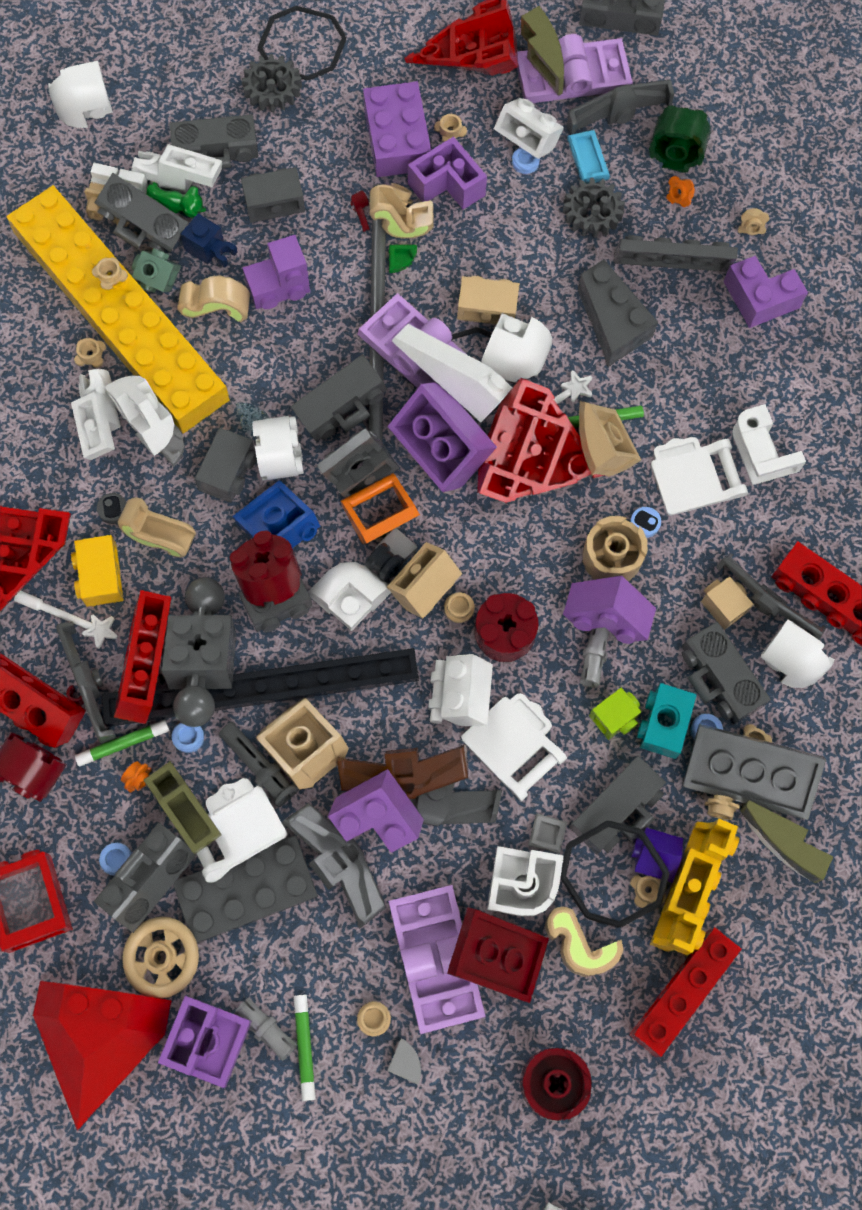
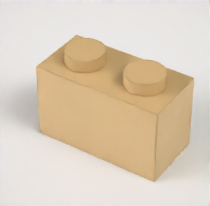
M462 276L457 320L497 324L502 313L515 318L520 283H514L506 279L489 280L480 276Z
M426 542L390 582L387 588L403 608L423 619L453 586L455 581L462 575V572L445 550Z

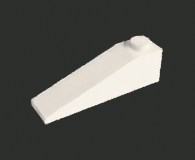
M407 324L392 340L397 347L480 422L499 405L513 388L491 367L410 324Z

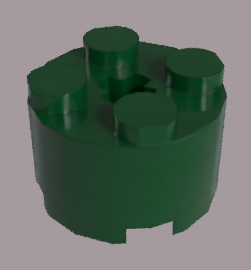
M672 105L664 108L655 125L649 147L650 157L652 159L655 157L659 162H662V168L682 173L689 172L690 167L700 166L704 160L711 134L710 124L707 121L708 115L703 110L677 108Z

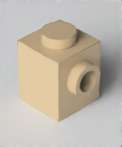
M730 576L722 582L717 579L704 589L706 595L701 601L724 630L748 613L754 605L747 597L745 588L739 582H734Z

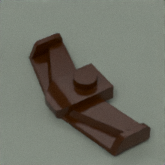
M465 744L420 761L418 748L386 751L384 754L386 764L346 759L344 757L337 758L341 791H349L388 769L409 799H415L419 795L467 779L469 772Z

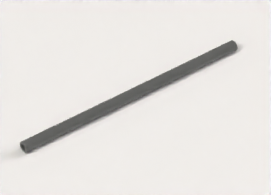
M372 219L370 318L385 305L386 232L382 227V219ZM370 346L369 363L380 378L384 380V358ZM383 398L374 405L368 404V413L370 414L368 417V431H372L381 441L383 439Z

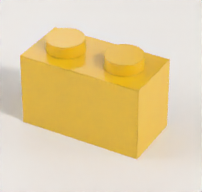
M112 535L74 541L75 552H71V561L74 570H78L79 580L74 581L77 599H82L87 607L124 601L117 544Z

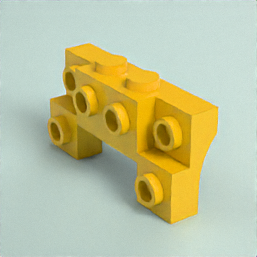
M717 819L710 823L697 821L694 824L650 945L666 952L675 950L685 955L693 953L694 949H700L706 931L701 929L710 908V903L707 900L711 890L715 891L719 884L721 872H718L721 862L728 855L733 856L737 849L740 838L735 835L738 826L722 819Z

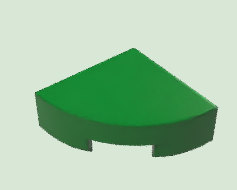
M389 245V273L400 272L409 267L413 262L412 260L416 258L417 245Z

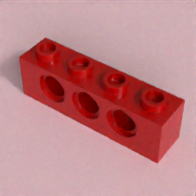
M797 541L771 578L776 580V586L787 593L793 592L800 597L801 603L806 608L813 611L818 610L827 616L826 620L830 625L838 629L844 628L850 632L852 639L862 646V621L858 620L853 613L854 610L862 613V585ZM802 575L809 576L813 580V584L804 582ZM827 593L835 594L838 597L839 603L831 601Z
M140 590L134 608L114 718L143 724L147 722L153 706L172 598L170 596Z
M0 653V713L12 719L13 724L18 728L28 730L37 736L38 740L46 746L56 748L68 743L86 710ZM16 693L20 697V702L17 699ZM41 710L44 711L46 720L43 718Z
M716 927L708 930L700 949H694L693 953L689 954L630 1032L629 1036L654 1057H662L742 949Z

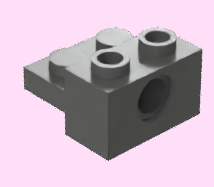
M366 428L352 435L348 442L336 451L327 454L324 460L316 465L322 475L335 485L344 498L399 469V466L383 442ZM363 462L362 466L357 469L358 465Z

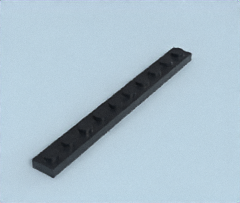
M411 648L233 674L232 689L206 690L211 693L214 699L215 711L416 682L419 681L415 650ZM167 684L156 686L153 706L147 721L176 717L173 711V702L176 695L182 689H169ZM119 691L102 694L104 724L106 727L138 723L114 718Z

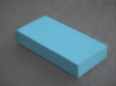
M595 130L568 135L567 140L580 179L586 184L589 183L591 177L594 178L595 183L600 182L602 179H605V181L609 180L610 174Z

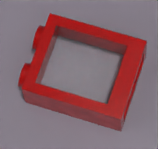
M32 850L22 854V860L11 864L8 861L0 862V948L3 952L11 953L73 930L52 857L46 852Z

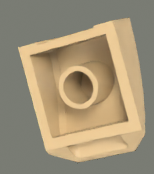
M580 401V439L585 460L592 475L599 474L610 477L627 470L641 461L615 409Z
M306 698L289 707L255 737L299 790L313 787L317 781L337 766V758H345L349 750L343 737Z

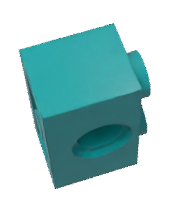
M663 683L659 684L655 692L650 690L645 704V709L650 710L647 721L641 720L636 738L642 739L639 748L676 759L682 751L697 694ZM660 714L667 715L672 721V726H662L658 722L657 716Z

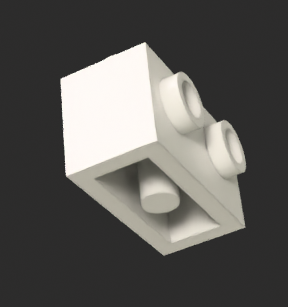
M518 98L504 104L494 127V130L537 159L549 154L555 148L564 129L563 126L557 123L555 117L540 112L534 108V104L524 98Z

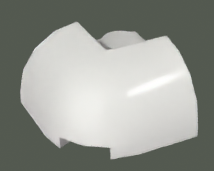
M98 61L60 70L61 75L52 84H48L49 94L59 119L68 126L88 128L86 118L100 119L106 114L113 113Z
M502 313L490 337L481 362L491 367L506 381L517 383V380L520 378L529 379L533 376L537 377L551 349L552 336L543 323L531 317L528 324Z
M127 376L119 378L104 387L123 419H126L130 426L137 431L136 436L154 456L168 445L174 430L172 415L158 401L145 378L141 376Z
M345 562L336 565L328 570L308 591L311 599L326 612L334 615L351 631L371 611L373 612L391 592L387 588L388 584L383 582L377 574L357 562Z
M790 620L783 624L760 657L765 660V663L770 668L785 674L780 683L793 688H805L815 684L830 670L835 660L831 657L828 658L822 651L824 644Z
M498 846L487 910L516 916H535L544 912L556 898L564 856L536 850L527 852Z

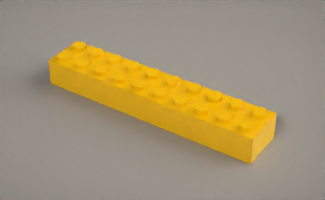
M54 185L6 216L17 238L133 376H141L147 380L158 401L171 413L174 424L182 434L230 401L226 385L120 262V268L127 272V279L124 282L119 281L110 290H105L101 287V281L93 276L92 269L97 266L100 260L116 257Z

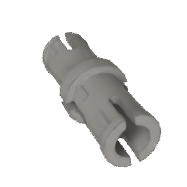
M606 627L590 630L587 648L583 650L582 655L585 659L580 684L584 686L599 687L603 662L607 661L608 656L606 644L610 631Z
M247 998L245 1003L242 1002L234 1012L235 1015L252 1021L250 1029L255 1033L254 1038L258 1042L263 1041L282 1061L296 1048L297 1043L276 1025L278 1021L274 1017L269 1018L250 998Z

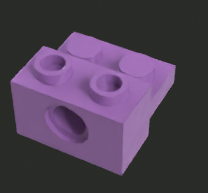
M185 996L158 1063L189 1076H194L219 1087L226 1088L252 1021L195 998Z

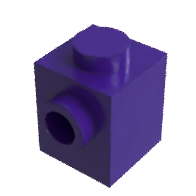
M646 827L644 830L645 834L668 868V882L673 883L682 859L683 838ZM636 838L631 857L636 858L635 872L661 879V869L643 841Z

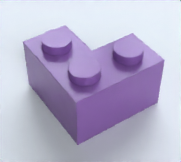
M454 136L408 164V185L422 202L430 201L447 190L459 206L465 209L486 195L487 175Z
M296 235L267 243L270 259L243 267L245 282L256 309H271L281 301L287 299L296 301L302 299L306 293L310 292L307 263Z
M756 255L730 265L723 281L749 328L799 309L808 294L795 269L769 279Z
M615 576L572 583L563 615L579 630L590 631L591 629L606 627L618 641L631 644L635 641L648 640L656 607L623 576Z
M388 769L336 797L328 814V818L346 842L373 828L391 853L417 840L424 820Z

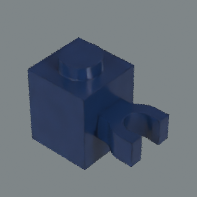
M198 213L181 233L185 251L207 265L215 257L217 263L225 268L228 265V261L222 254L229 252L235 256L238 253L237 246L231 242H224L221 227Z

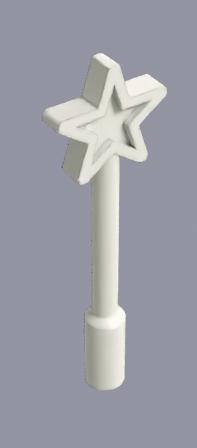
M571 371V381L561 384L560 387L565 389V391L557 395L554 400L558 404L571 396L572 402L579 395L592 397V392L587 387L592 377L580 378L575 371Z
M21 590L14 598V601L36 611H45L87 629L82 632V635L84 637H94L95 645L98 649L105 638L117 639L118 637L110 629L115 620L112 616L101 622L95 615H91V623L43 603L42 599Z

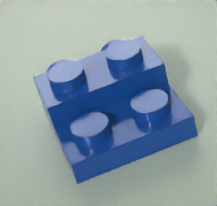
M280 480L232 516L236 524L249 537L253 538L259 531H269L271 535H278L288 540L292 549L302 540L309 541L314 538L317 529L320 527L314 512Z

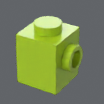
M621 687L593 708L589 717L605 737L610 740L620 731L623 735H626L639 724L636 719L642 711L639 709L640 703L631 692L626 693Z

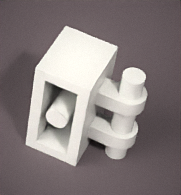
M474 654L446 656V661L436 660L435 671L431 673L433 694L432 699H429L428 710L431 711L430 722L441 724L442 719H445L458 726L488 725L493 664Z

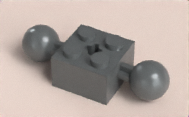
M208 577L192 581L186 589L185 602L194 615L168 616L162 672L169 689H182L174 699L173 711L178 721L188 727L202 726L214 714L215 702L211 693L206 689H232L236 631L231 615H214L222 608L225 601V593L222 586L216 580Z

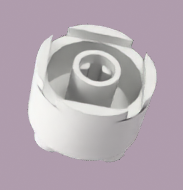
M283 416L253 421V436H257L255 451L262 481L304 474L301 444L298 441L296 416Z

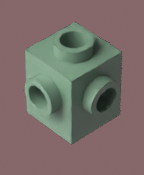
M153 248L152 252L142 250L141 254H137L133 261L132 270L134 272L132 277L140 281L139 285L143 289L155 293L156 289L162 292H170L181 265L168 260L169 254L159 249Z

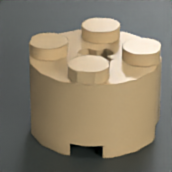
M609 516L599 520L590 530L583 547V564L594 580L623 576L629 582L638 574L648 551L647 538L640 526L638 528L623 516Z

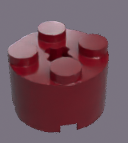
M259 531L252 539L243 543L230 555L233 573L243 596L251 604L264 606L263 602L273 601L274 605L283 603L291 598L300 587V576L302 574L291 544L281 536L271 535L269 531Z
M512 593L489 596L477 613L474 630L476 642L487 657L499 662H512L526 655L533 647L539 626L535 607L525 598ZM504 624L510 625L509 632L502 631Z
M10 732L0 747V782L6 781L14 785L12 790L27 799L32 797L42 802L43 798H46L67 764L38 744L25 743L23 741L25 737Z
M563 1048L544 1049L534 1054L526 1062L520 1078L521 1093L529 1108L539 1116L556 1121L571 1119L581 1113L590 1100L592 1089L590 1070L584 1060L572 1051ZM550 1076L562 1077L563 1080L560 1085L563 1089L561 1092L557 1090L550 1092L548 1088L551 1085Z

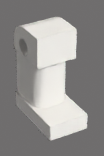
M766 404L743 411L739 415L732 431L734 441L752 485L800 472L806 463L802 451L782 457L778 456L769 434L773 421Z

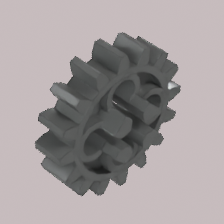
M270 54L268 60L259 56V63L249 62L250 69H244L242 86L245 98H250L252 106L259 103L261 111L268 106L271 112H274L277 106L285 110V103L295 104L294 97H300L302 80L299 68H294L292 60L285 63L284 56L281 55L276 60L273 54Z
M591 177L588 184L582 179L579 180L578 187L572 185L569 194L566 193L563 206V214H566L565 222H573V231L579 228L582 229V236L592 232L593 237L597 238L600 231L605 236L608 235L609 229L616 230L618 222L622 221L625 202L620 201L622 193H614V184L608 187L605 186V179H602L600 183H595L594 178ZM601 198L600 204L597 205V199ZM588 208H590V209H591V214H590V216L587 217V218H584V217L587 216Z

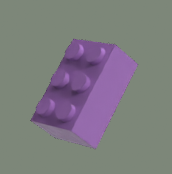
M418 81L363 88L364 111L376 177L408 173L409 163L431 151Z
M437 382L421 384L387 426L442 492L458 489L465 485L497 448L462 405Z

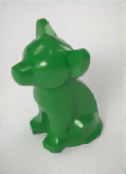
M155 182L147 188L146 195L175 214L183 211L188 217L193 219L197 213L206 211L202 198L198 194V188L195 186L190 187L184 195L177 191L162 190L159 184Z

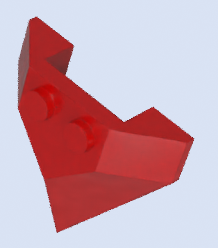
M486 0L480 2L472 8L473 14L465 20L458 18L428 40L420 53L415 54L412 52L405 57L406 63L470 70L491 76L499 73L505 74L518 68L516 33L508 0Z
M520 378L500 402L488 433V437L497 448L478 468L477 493L507 503L530 494L536 495L578 483L577 481L591 474L585 460L580 436L566 414L559 408L549 388ZM594 474L592 475V478H597L604 475Z
M0 506V611L65 545L71 513L39 508V511L35 512Z
M40 981L33 1017L77 1131L165 1036L172 1000Z

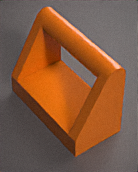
M394 473L340 501L362 544H367L420 515L415 504ZM393 487L403 509L365 528L353 508Z

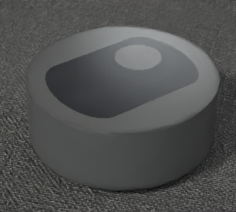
M108 493L98 501L97 512L104 522L118 524V520L127 502L120 494Z

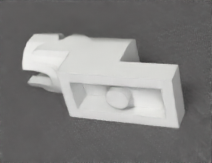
M169 144L162 155L138 151L139 158L135 157L132 165V171L145 174L147 182L150 180L152 184L153 182L158 183L159 187L184 194L193 182L213 187L222 170V160Z
M104 369L89 370L90 379L81 374L79 376V393L81 398L71 402L83 457L89 460L115 449L111 431L121 427L116 406L104 388L112 383L109 371Z

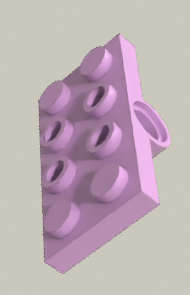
M568 34L561 37L559 43L564 62L563 94L560 96L555 93L527 59V51L517 52V71L523 98L532 103L605 94L616 87L633 84L622 38L583 43L582 37L577 34Z
M397 293L359 328L357 335L414 386L419 388L421 384L434 383L436 381L392 342L394 337L407 324L461 352L463 351L451 341V331L441 320L432 318L428 321Z
M450 885L388 901L420 1034L485 1018L478 985L447 974L462 926L453 886Z

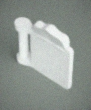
M695 437L686 439L673 438L665 445L657 446L654 449L655 460L651 462V469L668 515L672 516L748 495L747 487L741 484L730 450L732 446L729 439H722L701 447L698 439ZM710 455H719L730 489L722 490Z
M521 693L516 694L511 699L503 697L489 710L488 725L471 726L462 735V741L520 801H523L528 796L527 791L557 763L561 765L567 759L563 751L545 736L550 731L552 724L544 716L541 706L529 701ZM543 747L548 755L519 782H516L511 776Z
M243 778L236 783L222 785L216 794L207 798L206 807L209 811L208 815L222 834L216 839V842L225 859L215 862L208 846L196 853L204 868L202 874L208 883L215 882L221 879L231 868L287 836L283 824L262 787L256 786L254 788L248 779Z

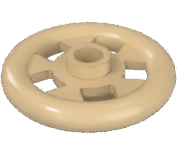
M155 917L144 921L134 933L132 932L125 943L122 958L125 976L132 987L145 996L162 999L181 992L191 982L198 967L199 949L193 933L182 922L170 917ZM164 930L165 940L153 942L152 932ZM180 939L185 952L177 956L173 942ZM139 946L147 948L144 955L145 962L136 961V953ZM161 951L166 954V960L163 964L159 963L157 959ZM177 964L182 971L172 981L167 973ZM147 970L158 974L155 984L144 979Z

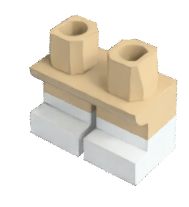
M93 163L91 183L89 188H86L84 191L88 200L86 206L88 217L98 221L103 219L104 216L97 212L100 207L95 204V201L112 172L146 194L148 183L145 174L120 169L119 172L118 168ZM114 218L113 222L116 224H118L120 221L117 218ZM127 221L125 227H127L130 222Z

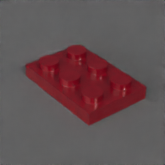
M467 907L447 974L530 1003L549 938L477 909Z

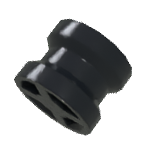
M382 543L368 557L365 566L369 570L377 571L379 578L386 582L399 570L404 558L399 554L394 555L391 552L390 546Z

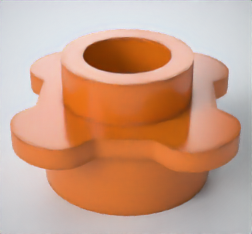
M677 176L671 177L668 182L670 189L666 198L671 204L678 203L683 208L688 207L695 193L692 180H680Z
M139 761L131 764L121 777V781L125 784L124 788L130 793L135 789L139 791L146 786L144 779L150 776L149 773L152 769L146 763L142 765Z

